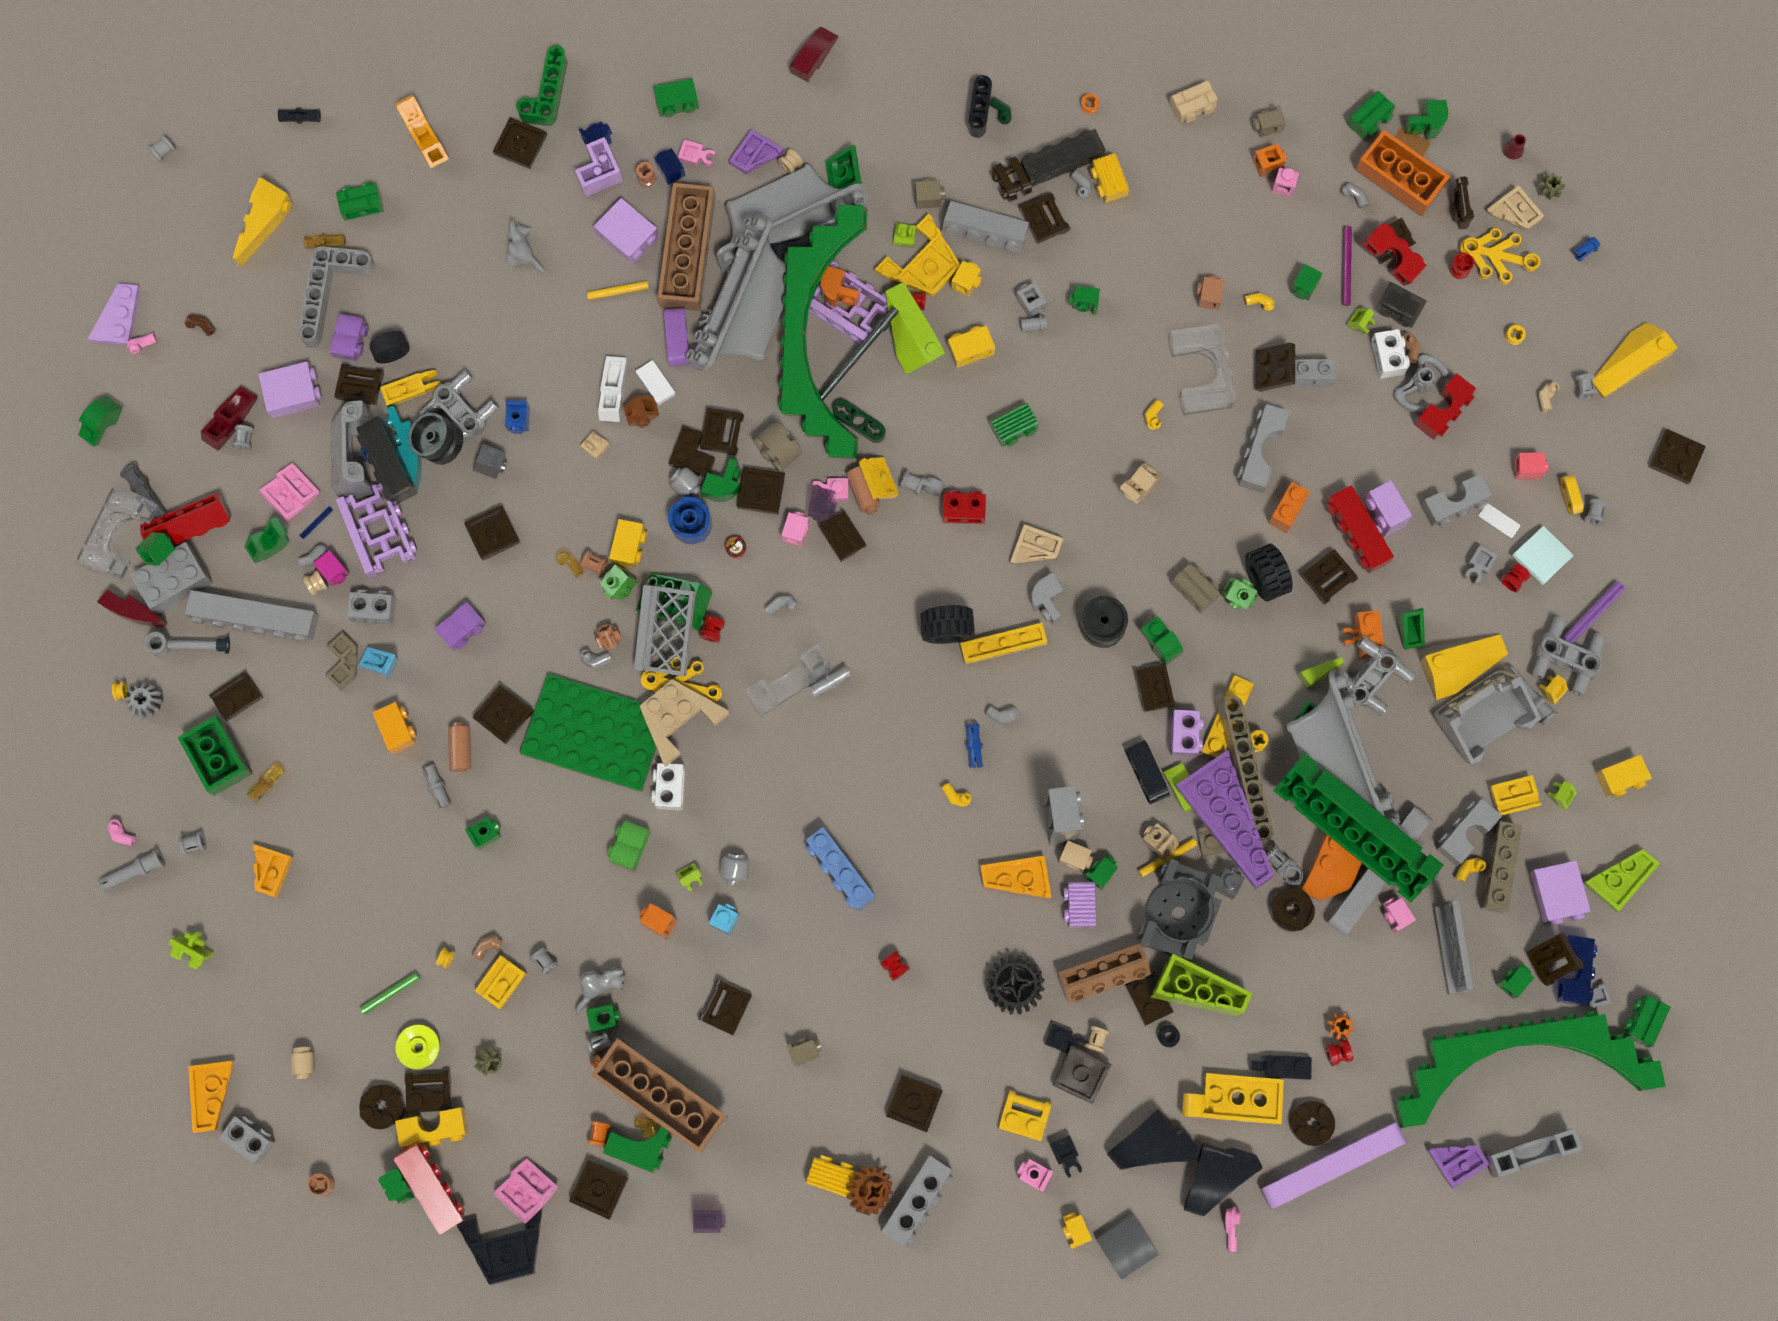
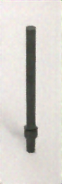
M894 306L883 319L880 318L876 322L877 326L820 391L823 401L882 331L885 332L889 328V323L899 313Z

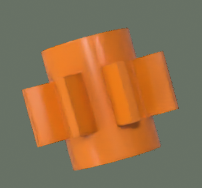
M1343 1013L1341 1018L1334 1014V1021L1327 1022L1331 1026L1328 1034L1334 1033L1336 1040H1339L1341 1035L1345 1039H1349L1348 1032L1355 1031L1354 1028H1351V1023L1354 1019L1348 1020L1346 1013ZM1342 1021V1025L1346 1027V1029L1340 1032V1028L1336 1026V1024Z

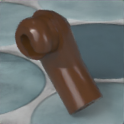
M190 314L184 321L185 326L189 329L195 326L201 327L207 336L215 333L214 327L205 316Z

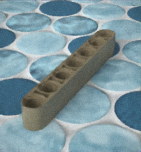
M1230 696L1223 699L1219 704L1220 717L1232 765L1236 770L1240 787L1243 789L1255 828L1258 830L1261 827L1265 831L1264 837L1259 838L1261 842H1265L1273 837L1272 821L1243 702L1237 696ZM1228 701L1232 702L1235 706L1233 712L1227 707ZM1233 722H1236L1240 727L1238 733L1232 728ZM1238 743H1241L1245 748L1243 754L1237 749ZM1243 764L1249 766L1250 772L1248 775L1242 770ZM1249 785L1255 789L1253 796L1247 791ZM1254 806L1260 810L1258 817L1252 812Z

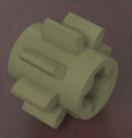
M1553 172L1549 177L1544 175L1541 179L1542 182L1537 187L1541 189V196L1548 197L1549 200L1554 195L1559 198L1562 194L1561 190L1565 187V184H1562L1561 181L1562 176L1558 177Z
M491 1046L488 1049H481L476 1057H474L477 1062L474 1067L485 1076L488 1073H496L502 1065L499 1060L502 1055Z

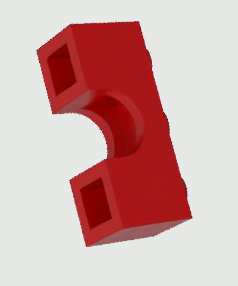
M1381 223L1360 244L1374 257L1382 255L1385 250L1391 251L1396 257V264L1390 273L1403 286L1411 284L1427 265L1423 262V257L1416 252L1414 253L1409 248V244L1394 233L1395 231L1390 225Z
M1456 373L1440 393L1448 402V408L1439 409L1431 403L1414 425L1433 440L1438 435L1442 437L1449 429L1447 424L1450 420L1455 422L1461 415V407L1463 405L1468 406L1473 401L1475 396L1472 394L1477 388Z

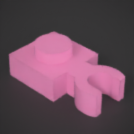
M684 139L678 155V161L698 166L699 161H701L705 166L712 167V161L707 160L709 156L715 158L716 152L713 150L703 151L704 146L702 144Z
M827 478V484H823L820 481L813 482V487L821 488L820 492H813V498H821L827 495L828 501H848V478Z

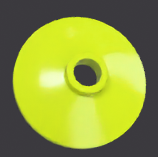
M410 1026L399 1035L395 1047L396 1054L400 1062L408 1068H426L436 1060L439 1054V1039L436 1033L427 1026ZM419 1043L423 1045V1049L420 1052L416 1050V1045Z

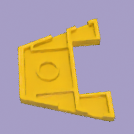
M927 214L916 226V230L930 241L925 248L904 269L900 268L887 256L875 268V273L898 283L904 282L907 287L922 293L926 292L927 295L934 297L956 274L960 263L949 245L945 242L931 215Z

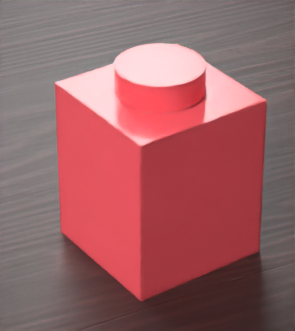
M1519 453L1514 459L1516 479H1541L1548 471V460H1545V453Z

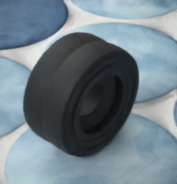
M390 331L381 334L369 344L374 360L380 364L401 359L410 350L406 337L401 331Z

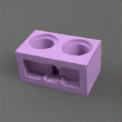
M1173 711L1171 756L1197 757L1199 751H1202L1203 739L1199 738V730H1203L1204 719L1200 717V711ZM1185 718L1192 720L1193 727H1185L1182 720ZM1182 740H1190L1193 745L1192 748H1184Z

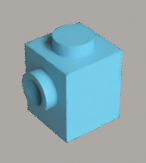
M727 903L724 906L718 904L709 925L730 936L740 916L736 913L737 909Z

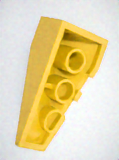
M260 177L249 200L250 203H253L250 214H245L243 220L245 221V231L239 234L232 257L239 266L244 265L279 226L292 208V200L286 192Z
M1646 322L1629 333L1593 379L1594 387L1602 398H1605L1670 357L1678 347L1666 331Z
M1501 634L1427 655L1420 662L1434 698L1439 700L1458 693L1508 655V651Z

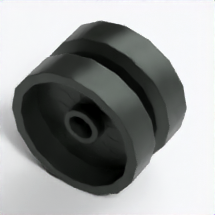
M429 412L421 415L414 421L408 436L409 446L415 454L439 465L453 461L460 453L464 441L463 432L459 425L437 413Z
M1109 596L1097 597L1084 607L1080 620V631L1084 639L1091 645L1099 648L1111 647L1123 638L1128 624V613L1124 605L1117 599Z

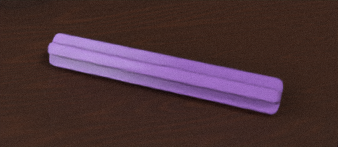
M1616 582L1562 639L1573 644L1625 590L1624 585Z

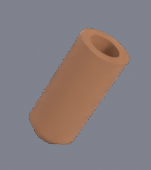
M861 467L848 471L846 475L860 511L867 515L877 512L881 504L878 498L873 500Z
M453 723L452 727L448 728L449 771H470V727L465 726V723Z

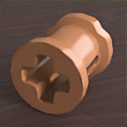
M641 162L637 165L636 174L638 175L639 183L645 187L653 185L656 181L654 167L649 162Z
M587 551L582 559L581 568H588L597 572L598 576H601L606 569L608 559L599 558L593 555L591 551Z

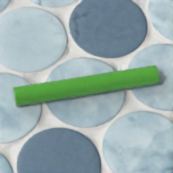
M418 973L411 974L361 1006V1012L364 1015L420 980Z

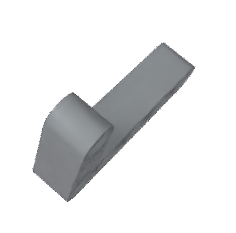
M320 246L313 250L298 330L299 337L307 347L315 348L321 343L333 272L369 275L374 271L375 264L366 251ZM327 256L326 260L320 261L322 257ZM347 258L345 263H340L342 259ZM362 261H368L365 265L360 266V263ZM324 275L323 279L316 280L318 276ZM321 294L317 300H313L315 295ZM317 313L314 319H309L312 314ZM309 333H314L311 338H306Z

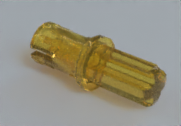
M322 233V235L304 236L305 249L320 246L346 245L345 235H326V233Z
M274 764L262 778L259 777L258 783L247 795L258 803L269 789H273L272 785L282 776L284 769L280 765Z

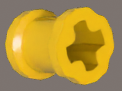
M1256 730L1251 734L1255 753L1261 752L1268 744L1267 734L1261 730ZM1257 737L1261 739L1258 746L1254 744Z

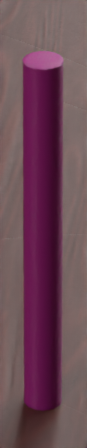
M1351 226L1344 227L1342 301L1344 306L1351 305Z

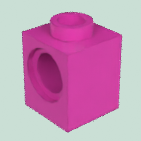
M330 550L313 563L333 587L343 583L347 578L346 576L349 575V572Z

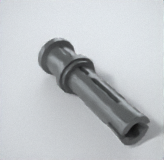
M132 464L125 467L120 472V476L126 479L130 485V490L137 493L154 519L167 514L150 491L147 479L143 478L138 472L137 465Z

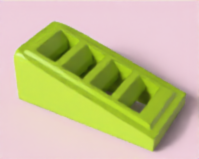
M1342 657L1303 670L1299 673L1298 678L1307 689H1310L1326 678L1330 671L1340 668L1344 663V659Z

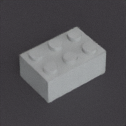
M186 542L176 547L159 566L145 565L130 574L147 606L157 615L189 597L190 590L199 591L212 583L195 551Z

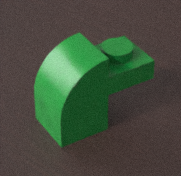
M1447 100L1426 101L1422 109V116L1408 118L1404 126L1405 134L1420 135L1425 133L1426 140L1437 137L1448 119Z
M107 396L95 400L83 411L78 420L82 423L78 436L93 447L99 445L105 428L117 423L122 407Z
M730 458L724 477L707 472L701 489L702 498L715 502H726L733 499L739 493L740 484L735 480L738 481L741 468H739L737 460Z
M275 517L269 519L264 531L248 537L244 547L254 563L272 557L288 545L286 528Z
M1158 616L1140 629L1152 644L1153 653L1163 665L1166 664L1167 666L1183 653L1182 645L1174 632L1170 631Z

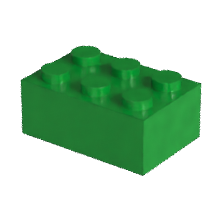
M217 716L177 737L206 791L213 796L252 775L223 720Z

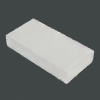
M653 360L636 370V374L651 396H654L658 406L676 395Z

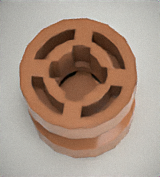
M325 1173L314 1174L308 1180V1190L316 1196L329 1195L335 1186L333 1177Z

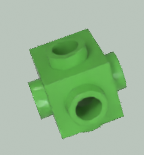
M615 564L604 575L599 584L605 589L603 593L610 599L616 598L623 601L624 598L630 595L638 581L626 569Z
M1230 577L1221 596L1229 599L1228 604L1238 610L1241 607L1248 609L1257 599V590L1252 588L1253 583L1243 578L1240 582Z

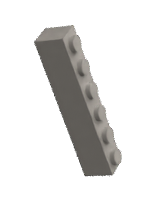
M190 590L185 615L191 619V622L196 624L209 622L212 626L224 628V625L232 626L231 629L242 632L244 629H250L252 633L265 635V632L273 633L272 636L285 639L286 636L293 637V640L299 642H306V639H314L319 617L314 611Z

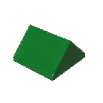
M851 145L825 161L829 185L838 189H844L856 183L862 184L855 145Z

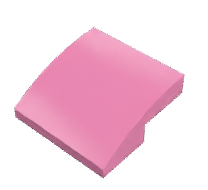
M293 463L278 472L273 481L259 489L262 497L286 522L300 513L320 493Z
M525 1159L511 1172V1177L494 1191V1196L526 1224L558 1189V1186L528 1159Z

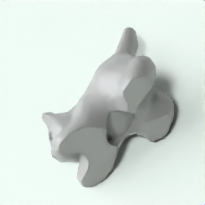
M510 220L506 262L513 267L515 265L531 263L536 270L544 272V268L532 256L531 248L526 240V237L530 236L529 231L532 228H527L520 224L515 226V222Z
M622 966L607 968L602 973H598L596 970H587L581 974L580 984L582 985L584 999L577 1005L576 1014H579L591 999L609 988L617 989L622 993V987L626 979L625 975H623Z

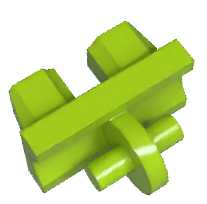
M199 930L193 934L186 932L185 935L179 934L176 938H171L169 941V945L172 946L170 956L178 960L183 959L185 954L191 956L187 964L195 970L201 968L206 960L212 958L214 952L204 947L206 942L201 939L203 933Z

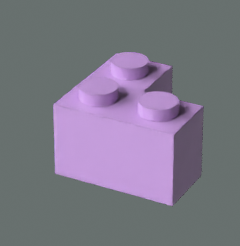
M605 137L586 144L592 163L575 170L585 196H590L623 182L621 172Z
M1391 480L1369 491L1365 497L1368 509L1376 515L1373 522L1383 538L1403 529L1413 517Z

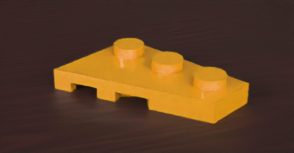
M1045 856L980 865L984 888L1052 899Z
M234 1061L188 1066L193 1133L217 1130Z

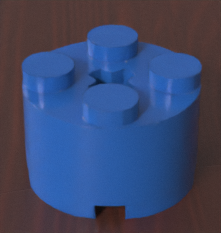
M684 497L671 506L668 513V522L675 538L686 544H696L705 541L712 529V518L708 507L695 497ZM690 518L694 519V521H691V523H687V521H689Z

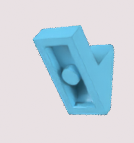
M367 647L358 666L389 679L398 659L392 653Z

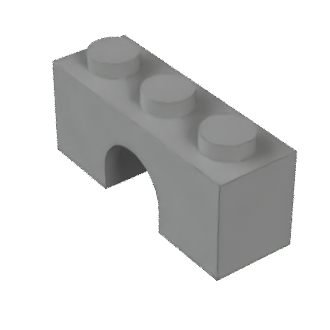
M1481 474L1463 481L1459 485L1458 490L1462 498L1460 502L1450 501L1444 491L1422 502L1420 506L1432 527L1438 524L1440 527L1451 522V518L1455 516L1461 518L1470 513V509L1476 507L1478 510L1489 504L1487 501L1493 495Z
M1483 799L1477 803L1473 800L1465 809L1468 812L1464 818L1459 817L1452 824L1454 830L1450 834L1446 832L1438 841L1441 845L1437 850L1456 867L1462 864L1475 848L1466 838L1467 829L1476 828L1482 834H1486L1502 817L1497 810Z

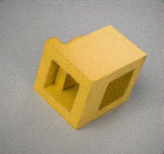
M1075 1212L1063 1217L1065 1226L1062 1227L1066 1239H1071L1073 1242L1069 1244L1070 1249L1092 1240L1081 1214L1076 1216Z

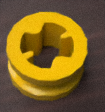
M1520 325L1511 326L1505 334L1507 342L1512 345L1520 344L1526 337L1525 329ZM1513 331L1515 333H1520L1518 340L1516 337H1511Z
M120 681V684L113 682L112 695L114 700L119 701L120 698L125 700L124 698L128 697L126 682Z
M444 947L437 958L436 965H443V969H448L453 961L455 952H448V949Z

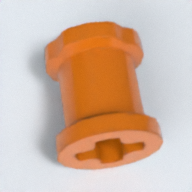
M591 1121L593 1127L587 1143L605 1147L607 1130L610 1128V1124Z

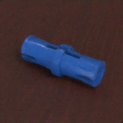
M971 724L966 725L968 739L966 749L969 750V768H976L975 759L977 760L978 768L983 767L981 755L983 743L980 742L979 724H973L974 733H972Z

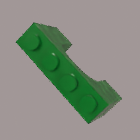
M662 1126L655 1136L641 1142L611 1132L603 1154L654 1173L656 1169L659 1170L664 1160L661 1154L664 1148L668 1149L672 1136Z

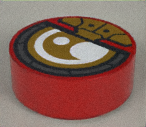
M738 536L729 538L725 544L726 552L732 558L742 557L747 549L745 541Z

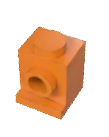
M1277 143L1255 151L1253 161L1260 177L1279 168H1284L1287 156Z

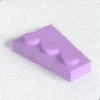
M117 284L87 339L89 342L127 346L129 340L132 339L140 293L138 285Z

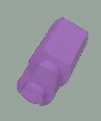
M339 314L330 346V353L333 357L357 361L358 357L362 356L364 350L362 340L367 336L369 329L364 318Z
M466 602L450 617L439 624L435 631L453 651L456 649L461 650L467 645V640L472 635L477 636L484 630L483 626L486 623Z

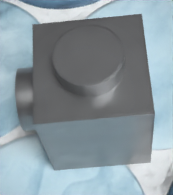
M482 444L473 471L496 479L499 472L503 474L507 462L504 461L506 453Z
M1230 867V869L1225 868L1220 875L1216 892L1233 900L1245 877L1241 876L1242 872L1233 867Z

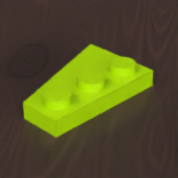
M1642 849L1583 884L1614 911L1619 912L1660 863Z

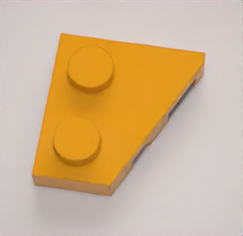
M254 844L253 851L255 852L256 860L254 864V873L256 875L254 880L255 891L277 898L293 857Z

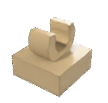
M593 431L580 447L597 461L610 447V444Z

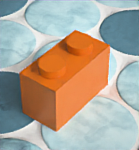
M1291 482L1268 524L1287 533L1310 491Z
M651 903L649 907L645 906L639 915V918H641L640 923L645 928L666 940L677 923L674 916Z

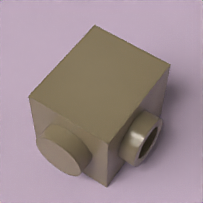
M930 178L915 182L917 209L941 207V200L945 199L944 187H940V180Z

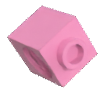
M800 512L788 513L781 535L782 541L803 547L810 524L809 518Z

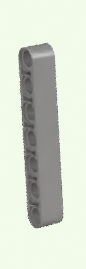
M1414 806L1401 822L1400 830L1416 842L1432 821V818ZM1367 868L1327 923L1346 936L1386 882Z

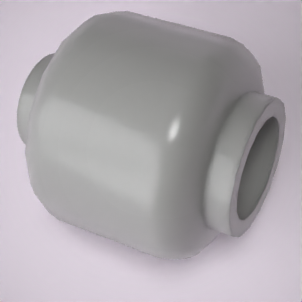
M687 467L683 469L678 468L669 480L671 482V489L683 498L689 495L694 497L701 488L698 485L700 477Z
M728 852V855L722 858L720 876L727 879V884L739 885L740 881L748 878L749 860L745 858V854Z

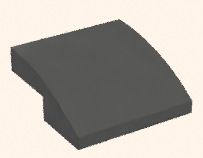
M1130 1214L1095 1237L1121 1280L1159 1255L1133 1214Z

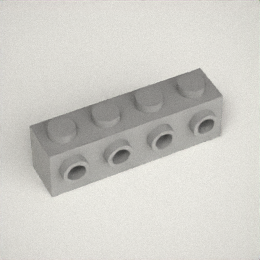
M950 201L942 232L1021 254L1029 222Z

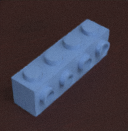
M824 827L806 839L808 846L805 848L812 857L817 856L821 862L818 864L825 875L829 873L834 880L831 883L838 892L841 890L847 896L844 900L851 909L856 908L859 912L875 900V895Z

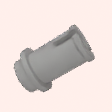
M1039 315V317L1021 319L1023 332L1038 329L1043 331V329L1047 328L1046 316Z

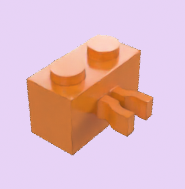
M1379 610L1358 612L1354 617L1355 630L1352 628H1343L1342 634L1356 635L1351 640H1345L1344 646L1352 645L1355 642L1358 643L1363 636L1378 646H1384ZM1358 647L1359 659L1371 658L1370 655Z

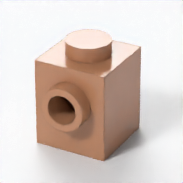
M1204 276L1203 282L1198 283L1196 295L1200 296L1198 307L1219 310L1225 280L1217 276Z

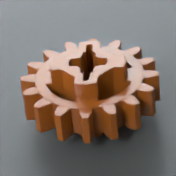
M872 1165L868 1167L862 1166L861 1172L855 1170L854 1174L856 1177L854 1179L849 1178L852 1185L846 1187L847 1190L851 1191V1194L846 1196L847 1199L853 1200L850 1206L856 1208L855 1211L866 1215H871V1213L878 1214V1208L884 1210V1202L890 1203L891 1201L888 1198V1194H893V1191L889 1190V1186L893 1183L887 1180L890 1175L884 1173V1169Z

